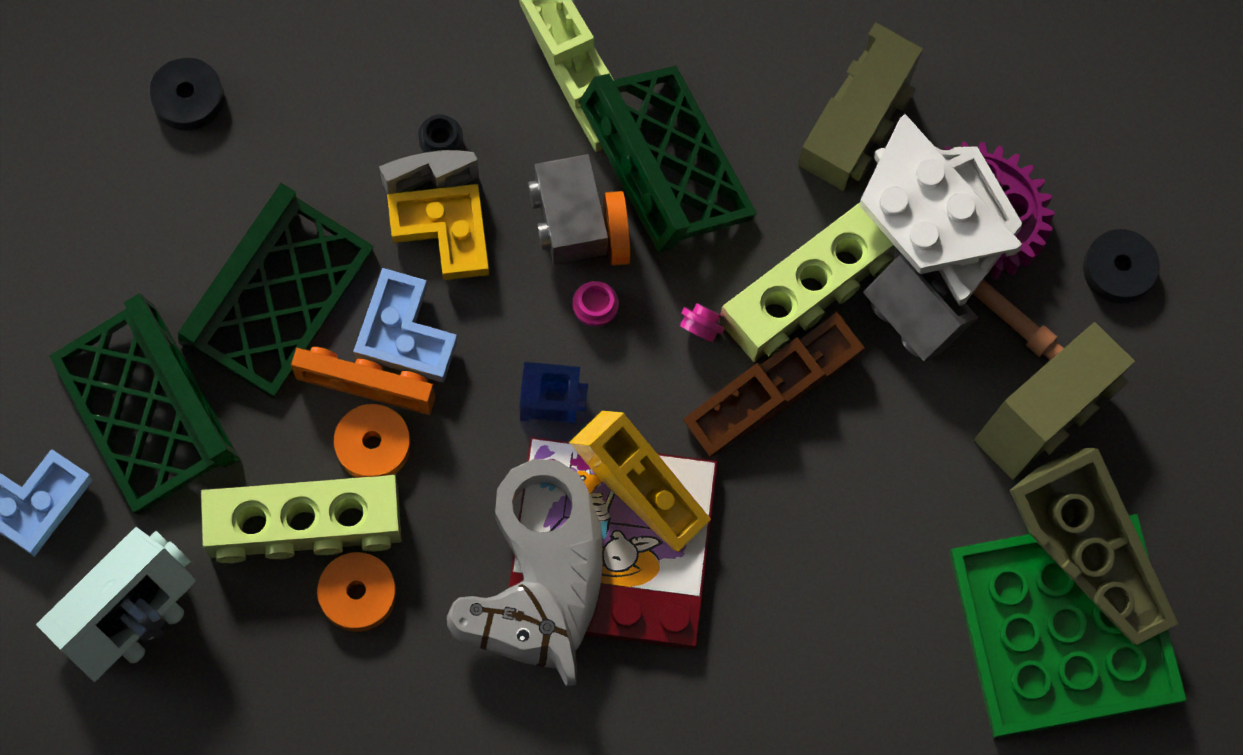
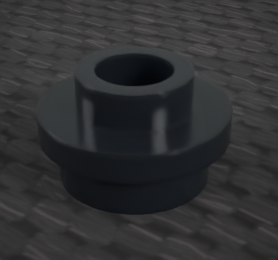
M433 115L426 119L419 128V146L424 153L459 150L463 143L462 128L455 119L447 115ZM438 134H445L449 137L444 143H435L433 141V138Z

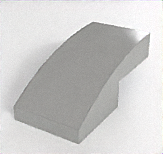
M445 150L407 156L379 166L382 185L387 194L408 192L430 181L433 187L438 189L462 186L479 178L478 159L475 153L470 151Z

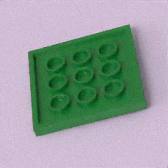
M1138 514L1129 515L1148 556ZM1030 534L957 547L950 550V559L993 739L1182 704L1187 700L1168 629L1138 645L1132 644Z

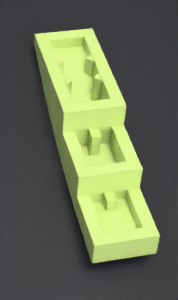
M518 0L534 36L595 152L602 150L603 148L578 102L595 76L609 73L594 48L593 35L572 0Z

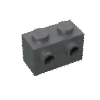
M589 154L535 164V181L528 182V190L532 208H541L544 222L537 224L539 242L542 251L550 249L553 265L607 255L608 236Z
M899 255L863 292L871 301V308L874 313L883 321L889 322L901 335V342L904 347L923 361L945 351L978 319V316L966 303L958 306L944 279L937 271L919 274L903 255Z

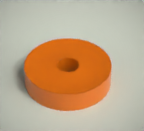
M623 191L605 192L603 197L604 220L608 236L607 248L610 265L630 264V239Z
M366 404L352 409L340 420L334 434V448L337 458L346 472L355 478L394 475L404 466L410 454L411 441L405 421L396 411L384 405ZM371 436H376L381 439V443L377 448L368 449L364 446L365 440Z
M353 552L339 556L327 565L320 576L317 594L319 604L331 623L346 631L362 632L377 627L390 615L396 601V586L389 568L380 559L367 553ZM354 585H362L366 588L365 595L360 599H352L348 596L350 588Z

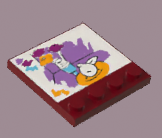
M530 437L527 462L532 459L558 460L579 473L589 491L601 525L602 577L600 592L593 618L585 635L695 650L710 521L679 552H676L597 477L569 442ZM657 453L711 518L717 461ZM548 483L532 484L522 491L518 521L529 530L537 532L553 531L562 526L570 517L572 511L571 501L566 493L556 485ZM514 553L508 588L524 580Z

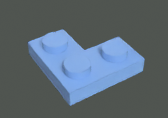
M382 268L353 351L355 358L370 360L379 365L400 371L414 372L425 378L444 383L458 339L456 334L415 323L428 287L427 280Z
M52 449L22 487L0 473V534L35 557L94 479L90 474Z

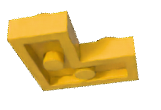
M478 184L387 194L393 243L438 238L443 280L489 275Z

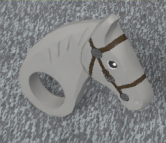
M532 459L509 471L497 488L495 508L496 522L517 559L524 577L523 582L488 598L476 596L459 597L452 603L448 612L447 628L452 637L462 643L522 663L556 668L565 686L576 685L577 682L576 651L581 645L593 618L600 592L602 577L601 525L589 491L579 473L558 460ZM538 483L556 485L566 493L571 501L572 511L570 517L562 526L553 531L537 532L529 530L518 521L513 511L515 499L523 489Z

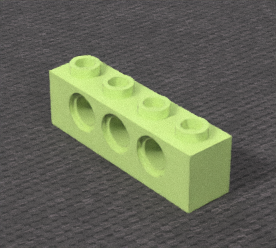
M858 203L724 304L719 322L753 362H756L765 354L770 358L789 344L790 338L788 336L802 327L804 331H807L816 325L825 316L826 312L824 309L835 300L842 304L850 299L860 289L859 282L869 274H872L874 278L878 277L895 260L893 255L896 247L860 207V203ZM848 252L856 258L857 262L845 264L837 258L836 254ZM806 278L816 279L823 288L818 291L808 290L802 285L801 280ZM773 304L780 305L786 309L788 315L776 318L768 314L765 308Z
M395 475L201 490L203 547L210 558H216L217 562L220 563L242 562L246 560V555L265 554V557L268 559H287L294 556V551L314 550L316 555H335L343 552V547L362 546L364 551H384L391 548V543L402 542L399 492ZM355 508L363 512L361 521L354 526L347 527L338 523L339 516L347 509ZM309 512L315 516L313 524L305 530H295L290 527L292 519L299 513ZM253 516L266 518L265 527L256 534L242 532L243 525L249 518Z

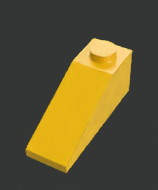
M601 411L569 442L597 477L674 551L679 552L711 520L624 413Z

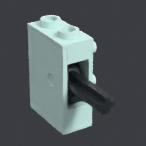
M135 527L36 625L95 682L122 655L130 663H136L141 660L145 649L137 642L139 638L145 642L153 638L159 641L166 634L161 629L166 621L169 624H175L181 620L184 610L176 601L197 581L185 569L191 561L172 542H168L157 531L149 537L139 528Z

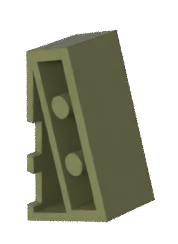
M875 22L868 34L869 39L865 51L858 61L853 59L846 71L849 74L836 96L834 98L831 97L802 146L798 166L842 191L846 189L852 178L857 181L861 180L872 161V157L867 155L874 143L879 146L883 145L894 126V122L889 120L896 109L903 112L916 91V88L910 84L923 48Z
M1094 322L1009 396L973 441L1014 480L1042 452L1045 451L1049 455L1053 453L1070 436L1066 430L1073 423L1079 428L1099 410L1095 402L1102 396L1110 401L1129 382L1123 375L1134 364L1135 360Z

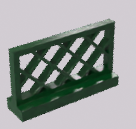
M677 66L615 80L612 79L609 73L593 78L578 102L658 253L673 249L680 240L748 222L756 216V210ZM668 82L676 96L675 102L653 92L655 85ZM627 92L641 99L639 111L627 106L620 93ZM648 104L670 114L667 125L645 115ZM676 118L692 125L696 132L695 139L673 129ZM640 126L662 137L659 148L646 143L639 130ZM668 141L690 151L687 162L665 152ZM697 155L712 162L716 169L715 176L693 166ZM660 164L682 174L679 186L666 180L660 169ZM689 178L711 188L707 200L685 190ZM717 192L731 198L737 211L729 212L715 205L714 201ZM681 202L703 212L700 221L689 223L680 206Z
M280 183L178 331V344L193 353L199 352L273 399L293 371L291 363L296 348L307 350L374 248V245L296 197L297 192L283 183ZM298 213L315 223L317 239L292 243L289 226ZM323 229L331 233L332 236L324 237ZM284 235L286 245L276 246ZM345 242L359 251L351 264L332 268L327 245ZM320 247L325 269L300 274L294 251ZM289 253L293 275L267 280L264 263L268 257ZM259 272L261 282L251 283ZM344 274L336 286L334 276ZM327 277L331 290V295L327 301L307 305L302 282ZM295 283L301 306L274 311L269 288ZM263 290L268 313L242 318L238 303L242 295L248 292ZM234 309L236 319L225 321ZM319 311L311 323L309 313ZM303 314L306 327L303 337L297 340L281 342L276 319ZM271 321L276 344L249 349L244 326ZM238 327L243 351L223 354L209 344L218 331ZM295 348L286 361L283 350ZM278 352L281 370L272 383L254 373L251 357ZM245 358L247 368L234 360Z
M140 293L124 302L125 310L49 355L133 513L137 515L220 465L225 468L240 459L156 306ZM128 324L134 335L129 354L108 350L113 333ZM99 342L98 347H93L94 344ZM141 349L146 358L138 357ZM81 352L96 354L88 379L74 376L66 361ZM106 357L126 361L119 386L99 382ZM136 364L152 367L155 373L150 393L129 389ZM78 384L86 386L84 394ZM162 387L168 397L160 396ZM96 388L117 393L109 418L95 415L91 409ZM127 395L147 400L140 425L119 420ZM157 402L172 405L177 413L171 432L150 428ZM99 423L107 424L105 433ZM183 426L185 427L189 436L181 435ZM117 427L138 431L131 457L116 454L112 448ZM148 434L169 439L162 465L140 460ZM179 441L195 445L202 458L201 461L186 470L171 467ZM121 462L129 463L126 472ZM138 466L160 471L155 489L139 498L133 486ZM169 473L176 475L175 477L168 480Z

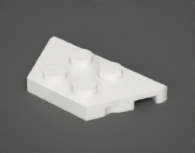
M906 114L899 119L860 201V207L919 274L942 270L945 266L951 264L963 266L977 263L979 258L1003 253L1006 256L1017 254L1021 250L1022 243Z
M935 147L1016 236L1021 230L1022 222L978 147H954L951 150H941ZM885 148L875 151L874 158L877 164ZM1002 254L979 258L977 263L963 266L951 264L945 266L942 270H938L958 306L966 303Z

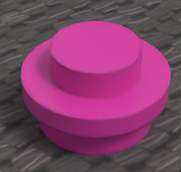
M599 281L585 283L574 294V314L579 321L588 326L599 327L606 325L617 314L619 306L618 296L614 289L606 283Z
M696 303L693 310L684 307L681 312L684 318L680 326L713 343L717 333L722 334L725 330L723 326L718 324L721 315Z

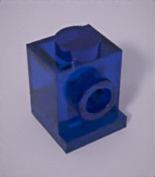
M524 362L519 404L520 421L538 419L576 423L577 411H586L589 383H580V367ZM550 393H559L562 395L563 401L546 400V397Z

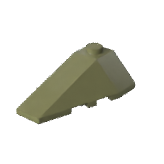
M1077 448L1038 467L1010 489L1030 535L1132 644L1138 645L1178 624L1098 448Z

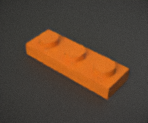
M312 347L310 351L296 348L291 363L296 380L422 414H431L435 401L433 384L427 383V378L420 374L402 371L400 375L382 371L383 367L366 359H357L355 363L338 359L336 353L321 347Z

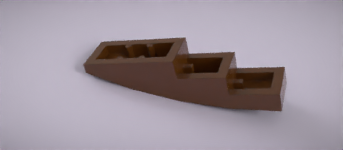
M836 312L802 339L795 338L761 365L758 363L753 365L687 415L683 421L708 455L713 457L797 402L867 350L838 312Z

